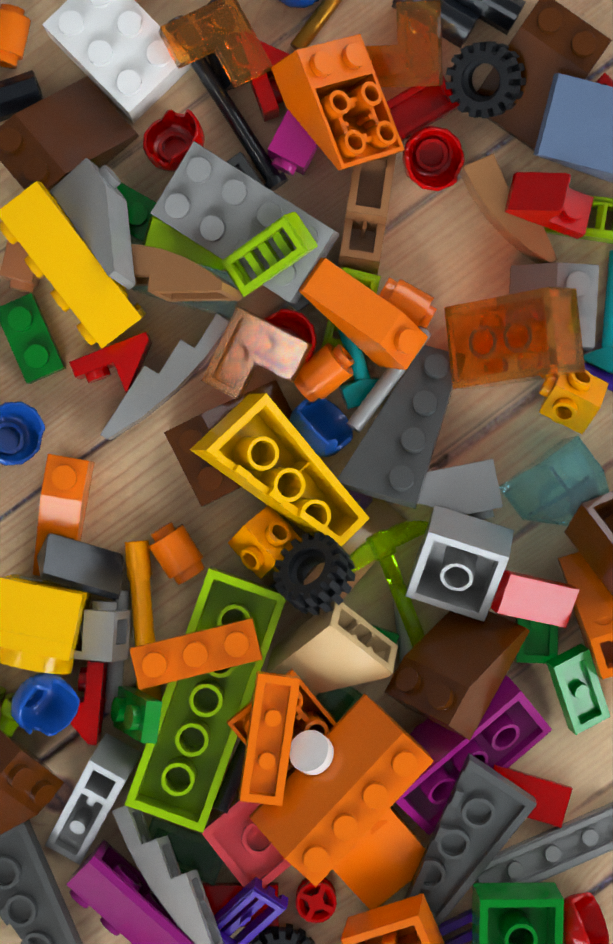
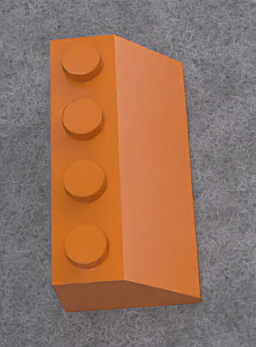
M365 693L325 735L331 741L334 748V757L330 766L318 775H307L294 768L286 776L282 806L260 804L249 816L284 859L315 887L434 762L426 749Z

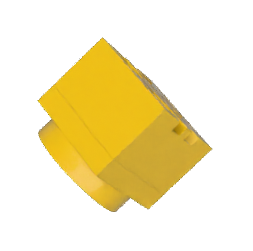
M16 574L0 577V663L42 673L71 674L75 650H80L82 645L79 633L84 618V610L89 609L92 593Z

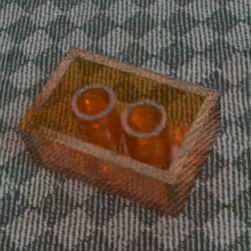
M544 287L444 307L453 389H482L585 372L576 288Z

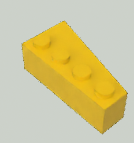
M34 182L0 209V218L2 220L0 222V231L12 245L16 242L22 245L28 253V256L24 258L28 267L39 279L44 275L55 288L50 292L51 296L64 312H67L69 309L74 312L81 321L76 327L91 346L97 342L101 348L105 347L147 314L138 302L132 305L127 298L129 294L125 290L126 288L106 274L85 241L76 232V228L42 182Z
M267 393L248 394L190 449L300 529L309 533L313 538L315 532H319L325 537L326 535L330 536L342 547L370 519Z

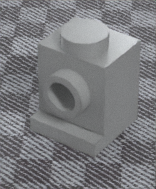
M93 600L92 609L84 610V618L79 637L82 640V649L75 650L74 659L102 662L127 660L129 655L131 610L117 609V602Z

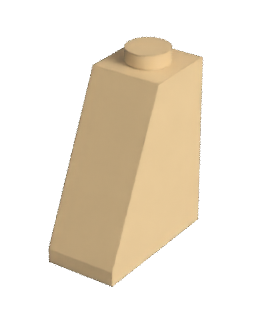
M333 601L330 603L333 610L326 613L321 609L320 615L311 617L272 649L266 671L286 674L289 670L293 669L315 695L389 677L393 674L398 645L344 603L338 605Z

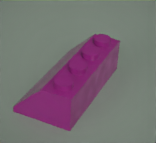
M505 675L470 741L429 719H426L413 729L410 735L426 749L434 762L404 792L396 803L430 835L435 830L468 753L492 769L494 764L509 768L550 733L552 728L514 682Z
M104 839L72 874L66 884L71 889L69 891L71 897L84 908L91 906L102 916L100 922L109 932L116 936L121 933L132 944H194L177 926L151 891L142 873Z

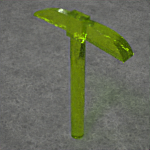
M415 520L404 521L387 530H380L367 537V541L356 548L350 555V559L355 565V568L351 570L353 573L372 561H379L412 648L425 634L411 598L405 597L407 587L394 554L397 552L396 547L425 533L428 522Z

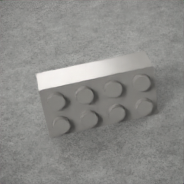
M196 142L192 143L151 211L152 215L222 260L283 215L296 212L318 247L263 284V286L286 301L295 304L298 303L302 296L298 290L320 258H326L340 233ZM283 230L284 234L286 235L294 249H296V246L294 245L286 231ZM273 238L269 239V243L280 260L285 256ZM258 248L253 250L265 269H269L270 265ZM245 257L239 260L248 275L255 279L257 275Z

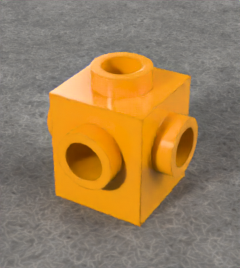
M565 361L556 375L549 372L539 391V394L544 396L539 413L583 435L599 411L609 383L592 375L587 370Z
M267 505L249 520L231 538L228 544L240 556L243 564L261 579L272 569L275 572H279L274 565L276 559L283 561L285 558L280 552L284 547L290 551L293 548L290 542L295 538L300 542L302 539L287 521Z

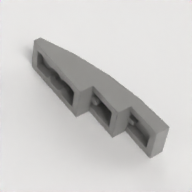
M216 314L196 347L194 348L180 340L159 374L144 365L100 435L112 441L146 419L174 396L210 358L232 328L231 322Z
M126 805L112 810L132 858L151 891L177 926L194 944H224L197 869L181 874L168 835L152 840L142 811Z

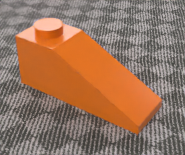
M320 258L298 290L378 367L407 370L428 338L401 310L326 258Z
M48 454L40 496L33 575L40 576L37 556L49 533L81 542L95 462Z

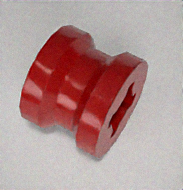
M325 877L315 887L307 878L303 879L296 891V909L300 916L308 922L321 923L333 915L337 901L336 891L332 882Z

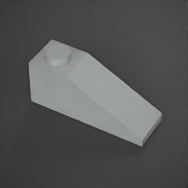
M85 158L54 186L50 192L106 274L130 290L136 284L127 201L117 188L121 181L107 165L104 164L99 168L88 158Z
M488 459L427 472L418 504L434 508V505L441 506L462 514H469V516L481 520L494 517L493 509L503 507L494 460Z
M106 733L88 761L45 846L81 865L142 752Z

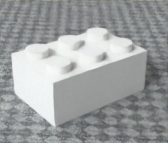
M67 0L42 24L48 36L133 123L191 68L188 54L135 0Z

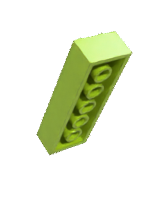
M212 566L208 569L185 634L253 617L263 659L167 684L162 698L157 744L146 743L124 805L198 832H204L237 739V735L227 724V721L250 703L254 691L256 673L262 669L286 601L277 589Z

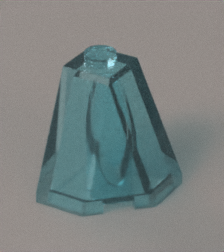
M579 436L562 439L499 486L501 492L522 520L563 526L569 525L582 503L609 492L603 468Z

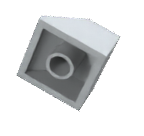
M557 262L511 266L506 347L583 352L595 348L599 265Z

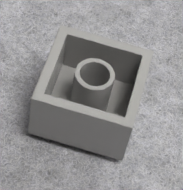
M434 505L411 570L405 597L484 622L510 558L514 530Z

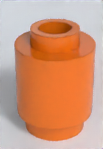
M1 4L0 67L16 69L18 60H22L24 56L31 20L24 16V9L10 4Z
M389 277L379 296L401 310L416 326H422L425 329L437 308L430 305L434 297L402 279L397 282Z
M327 343L312 355L307 363L297 368L298 373L292 379L301 394L310 402H315L318 398L325 399L353 376L354 372L351 366L355 362L342 345L338 344L334 347L332 344Z
M169 522L151 534L154 542L148 547L168 578H174L178 585L193 578L206 568L201 561L203 555L183 524L175 528L173 523Z

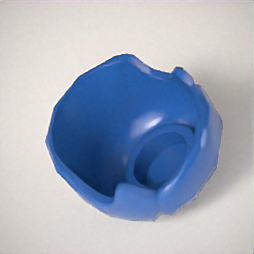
M318 398L315 402H309V400L305 399L291 413L289 421L318 456H333L353 439V429L346 424L348 422L347 416L326 398Z
M5 402L0 405V464L4 466L22 465L34 457L40 450L45 424L37 410L23 402Z
M50 673L36 674L26 679L16 690L12 697L11 715L20 728H23L28 734H32V730H36L51 737L69 726L78 713L80 699L71 685L60 676Z

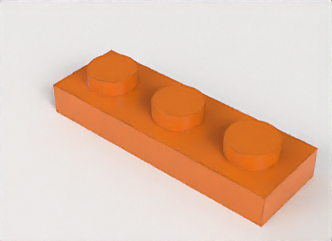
M253 617L129 649L139 690L263 659Z
M257 671L239 801L282 806L300 686L299 676Z

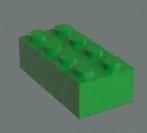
M555 882L473 884L472 944H563L564 898Z

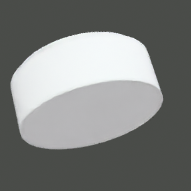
M305 730L292 740L289 758L292 765L302 773L318 775L324 772L332 763L334 757L333 745L319 731Z

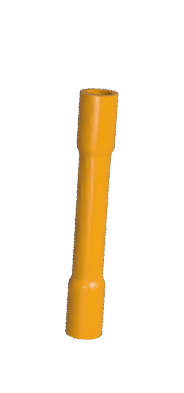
M149 540L124 542L127 578L130 582L135 646L155 642L150 585L152 573L150 549L148 547ZM161 685L141 689L146 694L162 701Z

